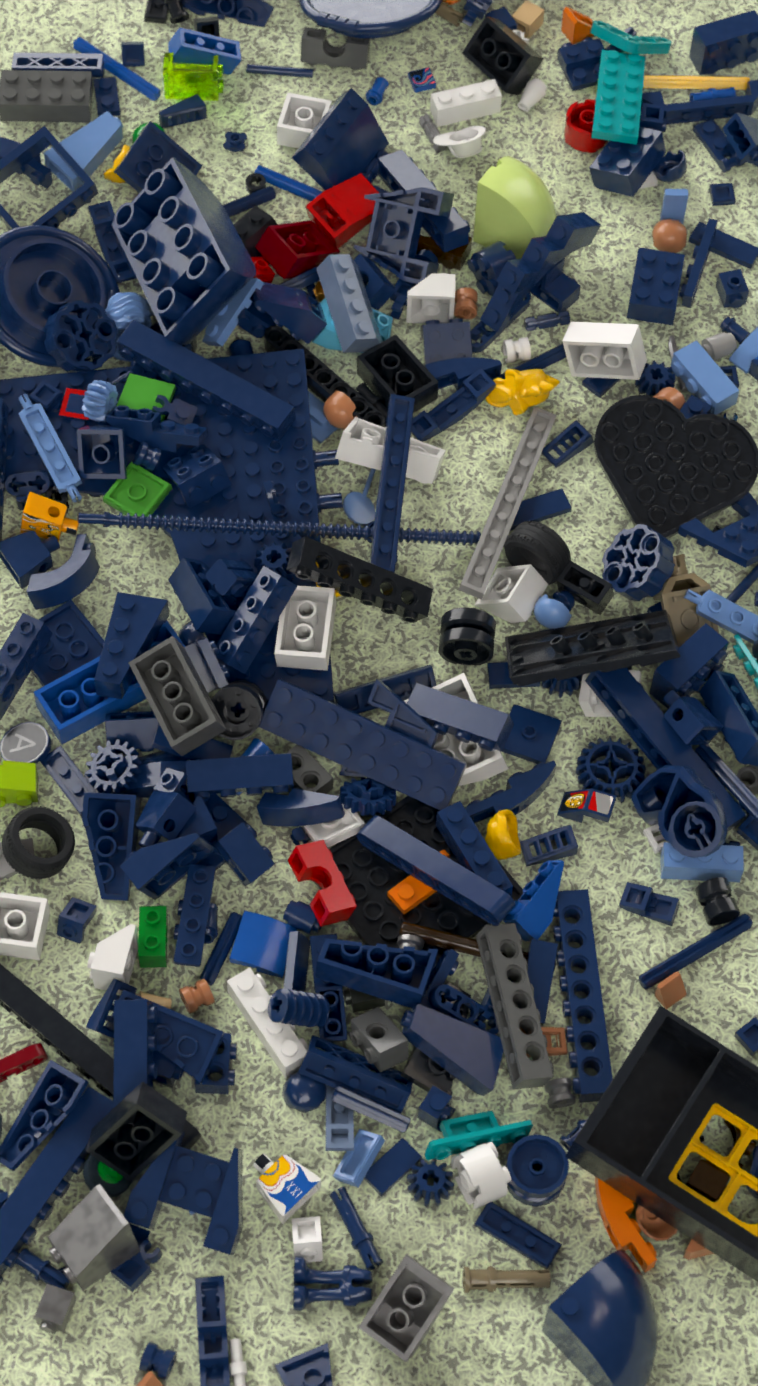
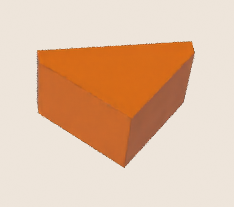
M566 6L563 10L561 31L572 44L578 43L585 38L594 36L590 33L593 20Z

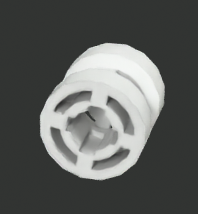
M528 337L519 338L518 341H513L512 339L503 340L504 356H507V359H505L506 363H513L518 359L522 361L531 359Z

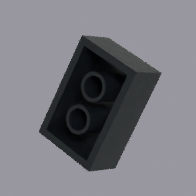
M489 16L485 17L462 52L491 80L495 79L497 85L505 93L513 95L521 94L527 82L544 60L500 19Z
M396 334L357 356V374L376 396H380L384 400L383 403L387 408L391 394L415 398L413 413L438 399L439 382Z
M142 1081L92 1128L86 1152L131 1182L182 1135L187 1112Z

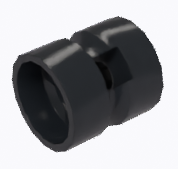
M717 877L707 880L695 889L698 901L701 906H705L703 914L709 926L731 922L740 915L736 900L731 897L732 890L727 878Z

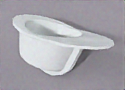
M471 126L459 131L440 134L434 137L433 143L440 146H448L452 155L457 158L470 157L482 151L481 137L485 134L486 129L483 126Z

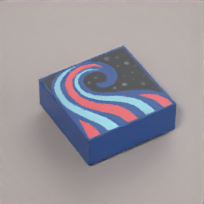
M429 67L408 72V78L415 93L436 88V81Z

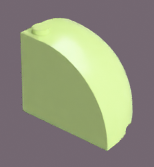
M511 156L502 157L498 160L496 167L491 166L479 180L473 237L474 242L485 247L501 241L506 244L502 247L506 251L511 249L517 259L522 258L532 238L547 235L556 218L554 202L545 183L523 162Z

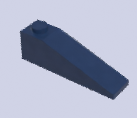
M183 0L182 2L185 8L197 15L205 16V13L217 15L218 19L223 20L225 17L237 19L239 23L265 27L275 8L264 0Z
M84 792L82 821L95 866L94 870L101 899L129 901L132 881L120 865L125 862V858L131 852L136 851L139 829L136 827V823L140 817L142 800L137 795Z

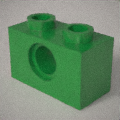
M139 906L138 959L140 968L167 967V906Z

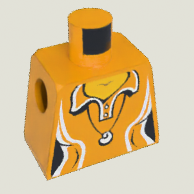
M29 492L23 510L20 534L32 530L36 532L40 539H46L54 535L59 542L62 532L76 536L79 523L77 520L66 518L67 506L65 504Z

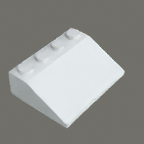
M464 673L432 687L433 689L479 704ZM449 733L438 735L434 749L467 763L458 786L483 781L508 770L501 751L495 749L492 751L485 750L478 743L472 741L464 743L455 738V735Z

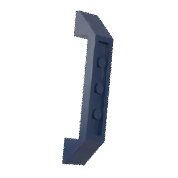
M758 80L748 81L745 96L740 95L683 103L664 104L661 91L642 93L641 109L642 103L665 106L663 118L667 119V125L704 121L712 118H731L736 112L748 116L752 115L758 108Z

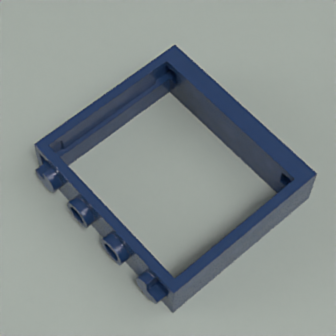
M43 126L0 159V184L47 147L51 146L83 182L82 186L31 224L58 228L62 221L67 217L74 216L80 207L92 202L91 199L99 193L92 179L49 130ZM0 204V219L8 229L20 227Z

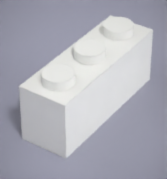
M495 79L431 94L430 112L437 127L496 114L501 111L502 95Z

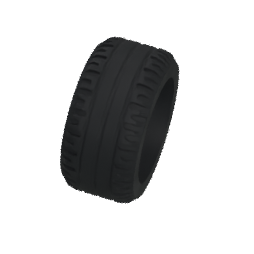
M536 521L520 523L504 544L506 557L512 566L531 564L548 585L556 582L571 560L569 548L560 535L550 527Z
M42 806L30 807L17 813L10 821L2 837V851L11 868L22 874V876L30 877L31 879H46L56 875L65 867L74 851L75 836L70 823L58 812ZM26 828H36L46 832L56 844L57 855L42 858L31 854L22 845L19 831Z

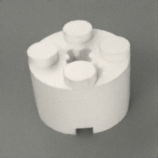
M492 1142L482 1143L451 1158L452 1170L457 1168L459 1176L455 1177V1181L468 1205L474 1203L473 1209L506 1196L508 1192L507 1183L511 1182L510 1173L505 1166L501 1167L497 1159V1149Z

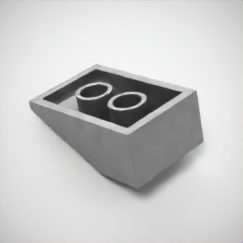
M406 1254L358 1328L406 1362L414 1355L455 1288Z

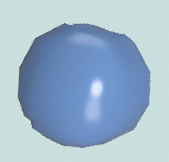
M544 594L542 597L540 596L534 607L536 620L548 629L565 627L572 617L568 608L562 602L548 599L547 594Z

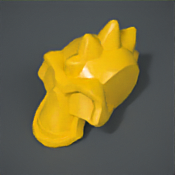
M507 369L505 371V379L498 377L493 380L496 387L485 399L487 403L494 407L504 408L510 406L512 413L519 415L525 413L530 406L546 401L550 391L560 381L546 375L542 369H528L524 371Z

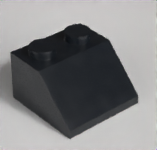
M255 205L233 225L250 257H262L255 247L268 226L278 224L272 216Z

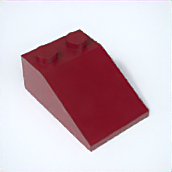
M312 220L268 226L255 247L261 253L263 259L268 261L274 267L276 273L283 279L293 278L320 265L329 254H339L341 252Z

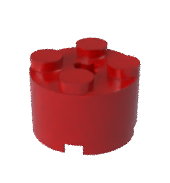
M586 99L585 102L579 104L577 101L567 110L564 129L565 142L578 151L595 153L604 147L608 141L591 138L596 100Z

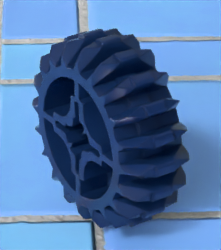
M611 736L607 738V742H604L599 737L596 744L590 742L588 748H583L581 756L577 758L575 772L578 775V784H583L582 790L593 788L616 795L618 800L623 803L625 796L631 799L632 792L645 780L646 767L643 765L644 758L643 756H638V748L631 750L630 742L625 745L622 744L621 737L617 742H613ZM606 756L604 760L592 763L597 758ZM609 763L613 771V776H611V771L608 767ZM630 776L626 781L616 784L618 779Z

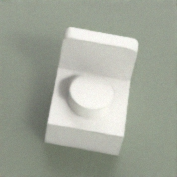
M320 1216L292 1218L294 1257H303L306 1263L323 1261Z

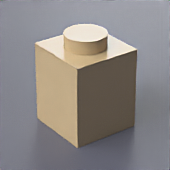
M527 0L512 15L517 23V30L524 32V38L530 39L542 26L544 19V9Z

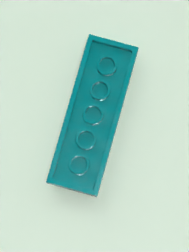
M602 50L591 138L637 145L646 56L621 53L614 50Z

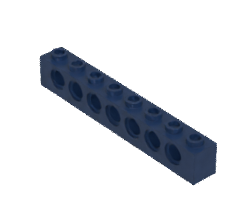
M588 889L558 891L553 917H556L557 926H553L554 941L560 944L556 960L557 966L563 968V975L559 976L560 991L566 992L567 1001L562 1002L563 1016L569 1017L570 1026H566L567 1043L572 1042L573 1052H569L570 1069L575 1068L576 1078H572V1090L574 1095L578 1094L579 1103L598 1102L612 1082L613 1077ZM568 917H572L576 919L577 922L569 923L565 919ZM577 942L581 947L572 948L568 943ZM580 967L584 972L575 973L571 968ZM584 992L587 997L578 998L574 993ZM586 1017L590 1020V1023L582 1024L578 1021V1018ZM584 1042L591 1043L594 1046V1048L591 1050H586L581 1046V1044ZM592 1068L597 1072V1075H587L584 1069Z

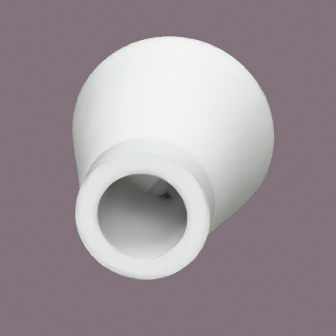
M537 78L528 81L517 106L528 112L546 95L547 86L545 83Z

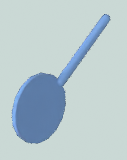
M373 468L370 470L363 493L351 492L343 500L344 512L350 520L359 525H367L375 518L374 505L367 497L376 471Z

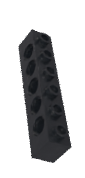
M306 536L292 543L287 571L294 573L297 578L317 582L319 587L335 588L344 597H354L359 599L364 605L379 607L382 612L401 616L406 622L415 623L428 617L433 593L432 588Z

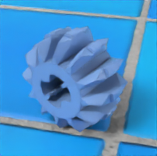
M94 380L90 383L87 391L84 392L85 396L82 400L84 416L93 421L107 422L106 415L118 403L116 386L103 380Z

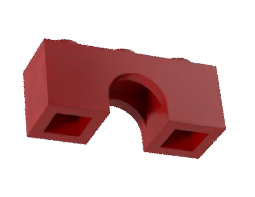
M324 840L297 845L288 858V862L298 882L311 880L322 888V890H318L309 904L320 927L348 920L357 907L355 898L350 893L344 881V876L338 870L333 860L332 852L327 848Z

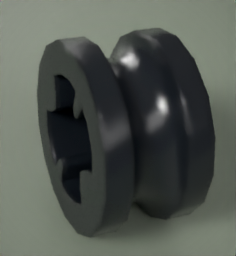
M253 173L247 176L245 184L248 193L251 194L266 188V180L263 175ZM257 182V184L259 183V186H255V184H253L252 186V183Z

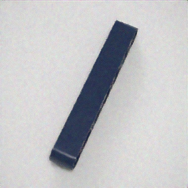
M374 815L356 834L357 839L364 847L494 926H498L515 907L514 900L505 891L380 816Z

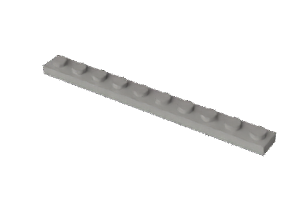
M534 406L458 590L482 599L557 415Z

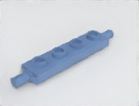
M23 394L24 399L21 395L18 400L24 409L18 413L56 488L60 494L68 492L72 502H77L76 497L80 501L82 496L77 487L82 484L81 478L41 403L32 405L27 394Z
M690 589L687 590L684 599L697 604L696 614L735 635L739 634L741 638L752 644L758 640V615L711 590L706 591L702 596Z

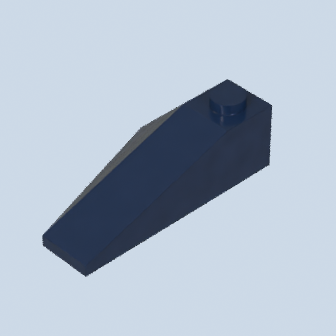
M165 751L139 757L142 760V764L138 765L142 772L134 775L138 781H131L129 783V790L125 787L121 788V794L150 798L152 792L155 791L153 788L166 768L183 772L187 776L186 761H189V759ZM84 773V777H85V778L87 779V781H88L89 778H88V777L86 776V774ZM187 777L181 786L187 792L185 795L188 794Z
M50 1060L0 1146V1163L15 1171L74 1109L89 1082L71 1070Z

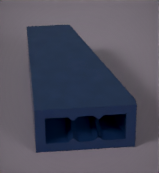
M416 1004L410 1010L404 1012L401 1019L402 1033L408 1039V1042L476 1094L485 1096L494 1089L504 1052L499 1036L420 1004Z

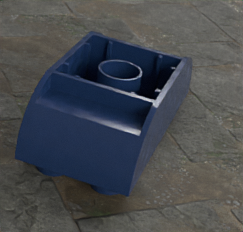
M173 157L162 169L154 170L148 176L145 188L131 203L126 202L121 205L114 216V221L112 222L113 229L165 338L178 344H190L256 275L255 265L223 205L195 174Z

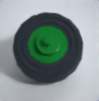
M91 1154L84 1164L83 1176L90 1191L100 1184L108 1196L112 1198L124 1193L132 1183V1181L130 1182Z

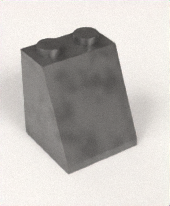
M100 1184L95 1186L48 1236L52 1248L49 1249L51 1256L57 1264L63 1262L66 1267L63 1269V1272L71 1284L77 1282L82 1291L140 1252L128 1221Z

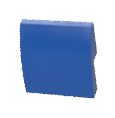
M244 910L229 958L230 963L256 968L257 972L283 978L286 969L289 934L292 931H297V929L279 920Z

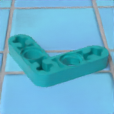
M593 21L590 33L632 54H668L672 44L671 40L660 36H632L603 21Z

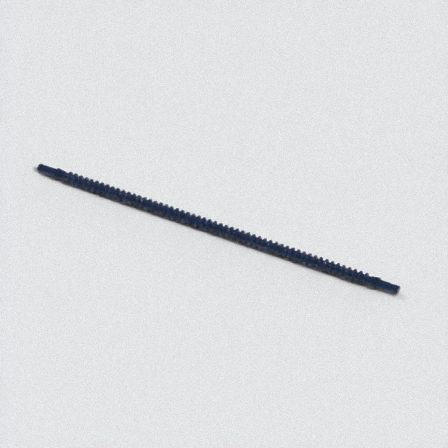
M104 512L103 514L78 513V523L103 524V527L118 525L119 528L125 525L127 529L130 526H133L134 529L137 526H140L141 529L147 526L149 530L152 527H155L156 530L159 527H162L163 530L170 528L171 531L174 528H177L178 531L184 528L186 532L188 529H192V532H195L196 529L202 532L205 529L207 533L210 530H213L214 533L217 530H220L221 533L228 531L229 534L232 531H235L236 534L242 531L243 534L249 532L250 535L254 532L260 535L263 532L265 536L268 533H271L272 536L275 533L282 536L284 533L287 537L289 534H292L293 537H296L297 534L300 537L307 535L308 538L311 535H314L315 538L321 535V538L328 536L329 539L332 536H335L336 539L342 536L344 540L347 537L350 540H353L354 537L360 540L363 537L365 541L368 538L372 540L374 526L368 528L367 525L364 528H361V525L355 528L353 524L350 527H347L346 524L343 527L336 524L334 527L332 523L329 526H326L325 523H322L321 526L318 523L311 525L310 522L307 525H304V522L298 525L296 521L293 524H290L289 521L286 524L279 521L277 524L274 520L272 523H269L268 520H265L264 523H261V520L254 522L253 519L250 522H247L246 519L240 522L238 518L236 521H232L231 518L228 521H225V518L219 521L217 517L214 520H211L210 517H207V520H203V517L196 519L195 516L192 519H189L188 516L182 519L180 515L178 518H174L173 515L170 518H167L166 515L161 518L158 514L156 517H152V514L145 517L144 514L138 516L137 513L134 516H130V513L124 516L122 512L119 515H114L110 512ZM400 527L399 542L406 540L409 543L410 540H413L416 543L419 540L420 543L427 541L430 544L431 541H434L437 544L440 541L442 545L445 542H448L449 545L452 542L455 545L461 542L463 546L466 543L470 546L475 543L477 546L481 533L479 531L476 534L473 531L467 533L465 530L462 533L459 530L453 533L452 530L446 532L444 529L441 532L438 529L432 532L430 528L427 531L424 528L420 531L414 528L411 531L409 527L406 530Z

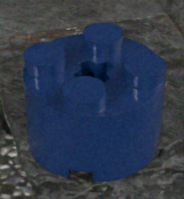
M497 241L474 253L471 259L467 261L470 271L474 273L477 280L476 286L482 294L488 293L493 296L499 285V282L496 280L506 262L517 259L511 249L506 251L502 247L506 244L501 241Z

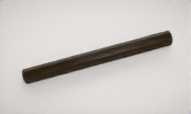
M403 922L400 926L399 936L404 934L416 935L421 937L425 944L481 957L476 939ZM522 951L523 957L527 960L528 952Z

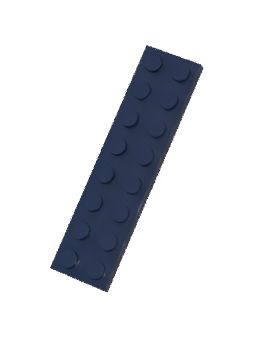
M282 679L277 680L259 726L438 810H442L450 805L467 766V763Z

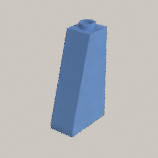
M107 111L61 141L60 144L90 177L123 139V124L119 118L113 117ZM53 148L44 152L46 167L72 192L83 185V182Z

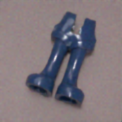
M294 1257L293 1310L301 1311L305 1309L306 1305L319 1301H342L343 1306H356L359 1303L371 1301V1288L352 1287V1284L372 1283V1271L360 1269L356 1265H345L343 1270L318 1271L310 1269L303 1257ZM337 1284L339 1285V1287L329 1289H310L306 1288L303 1285Z

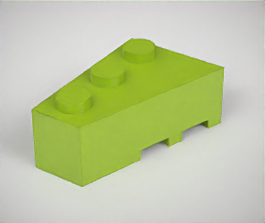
M3 760L2 765H0V807L11 803L28 806L32 802H38L36 763Z

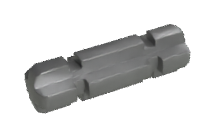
M426 114L419 118V124L422 129L425 128L424 132L430 143L434 144V137L441 133L431 116ZM433 145L437 153L446 150V146Z

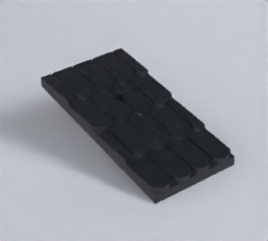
M666 610L505 637L509 678L514 685L517 684L518 686H525L553 678L559 681L595 671L609 672L637 664L643 667L681 657L671 618Z

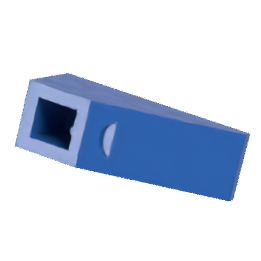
M562 860L546 861L539 867L538 875L534 880L525 885L523 894L515 901V907L503 920L506 924L515 923L517 933L520 934L523 941H530V939L538 940L553 920L564 867Z

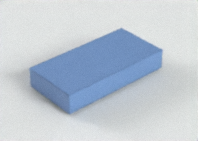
M665 189L660 221L674 219L679 220L683 224L688 201V189Z
M359 1129L354 1138V1151H347L333 1177L340 1182L359 1188L383 1146L385 1139L381 1135Z

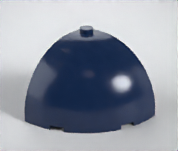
M623 1249L611 1253L588 1270L548 1307L542 1332L593 1386H646L654 1365L657 1350V1317L649 1288L634 1261Z

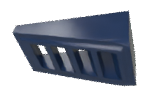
M198 94L159 111V124L162 128L207 118L206 104Z
M575 420L543 448L542 454L557 468L589 447L594 440L592 435ZM577 434L581 439L577 441L573 436ZM569 439L574 445L570 447L565 441ZM561 444L567 451L563 453L557 446ZM554 450L560 457L555 460L548 452Z
M571 825L520 841L526 867L577 855L578 844ZM561 838H565V839H566V842H567V845H566V846H563V843H562V839H561ZM553 840H555L557 849L554 850L551 844ZM540 843L545 844L546 853L542 852ZM534 845L537 856H532L529 846Z
M113 979L89 1018L86 1028L114 1039V1017L112 1015L109 1016L108 1013L110 1010L114 1011L113 1001L120 998L117 995L118 989L135 994L137 988L120 980Z

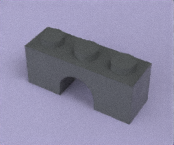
M304 27L301 38L300 62H306L309 65L324 64L330 67H350L354 70L367 69L370 38L347 36L344 46L334 47L328 43L325 29Z

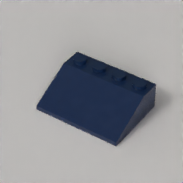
M350 88L338 97L291 158L324 190H328L360 173L362 174L371 160L376 158L375 155L378 151H384L389 142L369 105Z

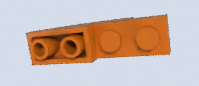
M595 1177L596 1197L600 1215L616 1250L623 1249L626 1251L629 1249L643 1271H649L656 1264L657 1253L653 1245L649 1241L645 1242L639 1234L641 1229L635 1219H629L628 1217L632 1214L634 1201Z

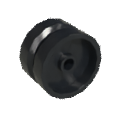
M463 607L447 611L441 618L438 653L443 659L453 664L477 666L489 662L493 658L494 653L493 639L495 638L496 620L489 613L476 608Z

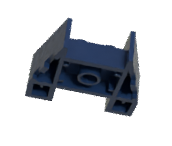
M420 187L410 190L365 195V199L375 201L366 246L354 245V249L371 258L384 269L391 271L403 281L418 284L430 274L437 273L439 263L415 258L424 213L450 217L454 194Z
M183 1131L182 1135L151 1163L133 1188L123 1216L129 1223L154 1229L162 1203L164 1202L211 1217L203 1246L228 1255H234L243 1229L242 1149L234 1147L230 1162L181 1147L185 1131Z

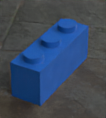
M179 27L168 42L170 62L230 75L242 60L240 42Z

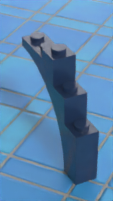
M584 212L557 216L546 236L531 239L522 258L506 262L496 280L499 282V285L480 320L497 333L502 332L517 307L537 282L570 253L591 245L601 224Z

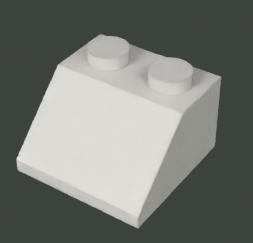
M432 273L410 289L407 293L406 323H426L425 321L440 320V324L449 323V319L454 318L455 274Z
M531 564L497 568L487 585L482 599H478L475 606L510 623L526 622L531 617L537 600L540 596H543L548 583Z
M130 924L97 943L95 953H90L88 968L91 969L90 979H93L94 988L107 990L113 979L129 984L138 952L136 925Z

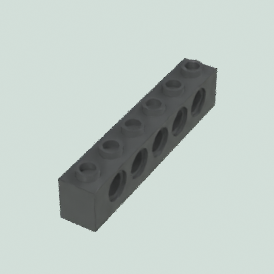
M515 923L499 924L498 926L485 925L476 935L512 1088L514 1090L543 1087L553 1078L554 1068L548 1057L546 1049L547 1039L542 1033L540 1025L541 1016L534 1001V987L529 981L527 973L528 963L523 957L521 949V936L517 933ZM526 1053L531 1056L532 1060L527 1057Z

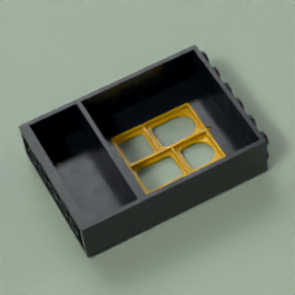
M660 1005L573 1141L566 1158L758 1282V1223L747 1224L728 1212V1206L741 1185H746L758 1192V1179L738 1165L739 1159L750 1141L758 1140V1067ZM714 1115L722 1117L741 1131L739 1139L728 1156H721L700 1141V1135ZM691 1152L697 1153L730 1175V1181L717 1202H711L677 1179L679 1169Z

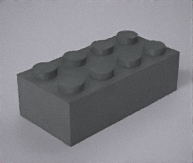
M1 70V121L91 122L93 98L91 71Z
M175 637L168 638L128 662L171 748L178 754L184 756L227 730L184 646Z

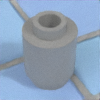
M722 332L702 340L701 346L715 361L732 354L737 348V342L732 333Z

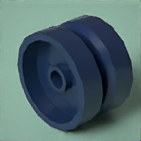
M537 1134L523 1137L513 1145L508 1153L506 1168L511 1176V1182L507 1183V1188L516 1200L525 1205L538 1207L547 1205L559 1197L565 1186L569 1167L568 1158H566V1152L562 1146L548 1136Z

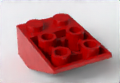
M360 173L323 191L305 207L310 220L339 249L371 223L375 201L365 199L364 196L379 192Z

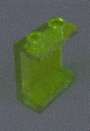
M164 52L163 79L165 99L184 100L198 94L202 100L219 101V93L224 92V80L220 79L223 78V64H219V56L214 55L212 65L174 63L173 53Z

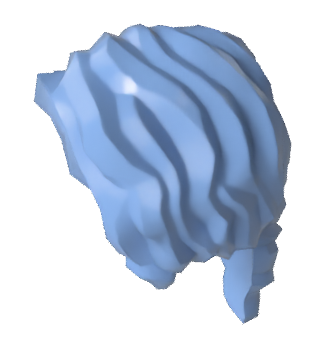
M119 292L109 299L105 311L108 317L114 320L117 331L126 330L133 319L148 328L152 326L150 316H154L148 300L135 292Z

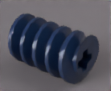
M285 988L278 989L273 993L268 1004V1015L272 1022L289 1023L290 1025L310 1028L315 1026L322 1027L327 1022L330 1012L329 1002L322 994Z

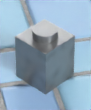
M46 1285L35 1314L36 1322L40 1324L39 1328L51 1334H56L57 1330L65 1331L76 1302L75 1293L53 1285Z

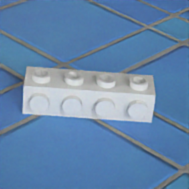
M249 967L227 980L228 993L284 1077L287 1078L299 1071V1067L307 1052L308 1044L303 1038L298 1039L294 1033L296 1030L294 1025L271 1021L268 1015V1004L272 995L269 996L264 989L266 988V983L259 973L255 975Z

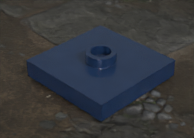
M514 704L509 714L514 726L502 752L536 764L546 763L562 720Z

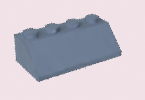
M329 254L316 270L343 353L366 352L383 341L359 267L350 254Z

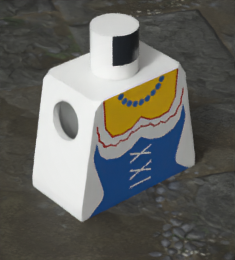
M262 1154L253 1163V1166L262 1174L256 1181L257 1190L282 1224L321 1188V1179L288 1155H282L274 1163L265 1154Z

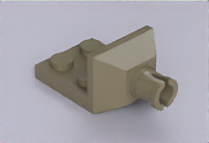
M685 554L673 556L675 564L673 573L663 584L662 590L653 596L654 600H661L662 610H666L670 615L678 647L685 643L705 623L719 633L717 624L696 614L697 604L684 599L688 589L701 596L706 591L711 590L710 584L695 573L688 574Z

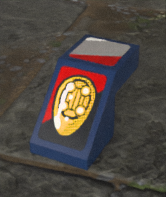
M593 788L564 792L557 816L582 823L585 815L609 823L617 796Z

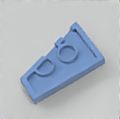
M252 278L206 327L205 336L202 341L209 346H223L239 323L238 315L245 307L249 308L252 303L250 297L256 288L259 290L262 288L264 282L258 278Z

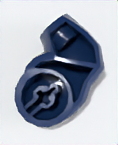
M665 765L650 774L632 792V802L638 815L649 825L658 824L659 831L664 839L671 843L682 855L692 858L708 856L719 850L725 842L728 829L723 804L715 792L703 784L690 766Z

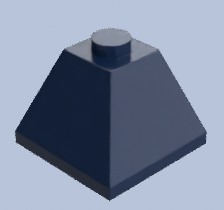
M87 425L76 429L80 478L127 479L124 429L112 425Z

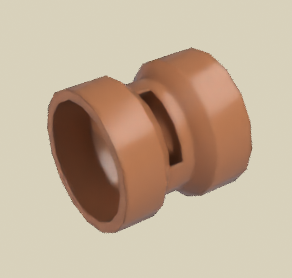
M463 287L455 291V317L473 319L477 316L476 303L478 293L476 290Z
M204 978L196 981L195 987L185 986L179 989L181 999L189 1014L197 1011L201 1004L208 1006L215 1003L211 989Z

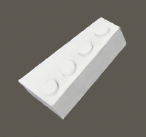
M355 417L342 433L335 459L381 470L386 428ZM410 437L406 477L415 479L420 483L432 484L438 476L446 450Z

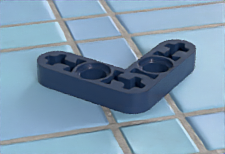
M447 984L437 986L431 990L429 1002L435 1010L496 1035L499 1032L489 988H487L481 1004ZM442 992L445 993L444 998L447 1000L444 1003L441 1002L442 997L439 995ZM462 1004L467 1005L470 1009L468 1019L460 1014V1006ZM489 1020L488 1026H490L491 1029L486 1030V1024L482 1021Z

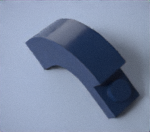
M87 534L77 535L72 555L61 567L50 572L31 574L26 593L35 610L63 604L79 595L93 582L100 566L95 558V545L90 542Z

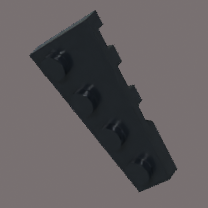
M450 982L446 983L447 985L452 986L453 988L457 989L461 993L471 998V995H469L465 991L461 990L460 988L456 987ZM443 993L442 996H441V997H442V1000H441L442 1003H444V1002L447 1001V1000L444 998V994H445V993ZM462 1004L460 1006V1014L467 1019L469 1007ZM414 1046L400 1076L427 1092L430 1091L432 1086H435L452 1096L453 1091H451L455 1077Z

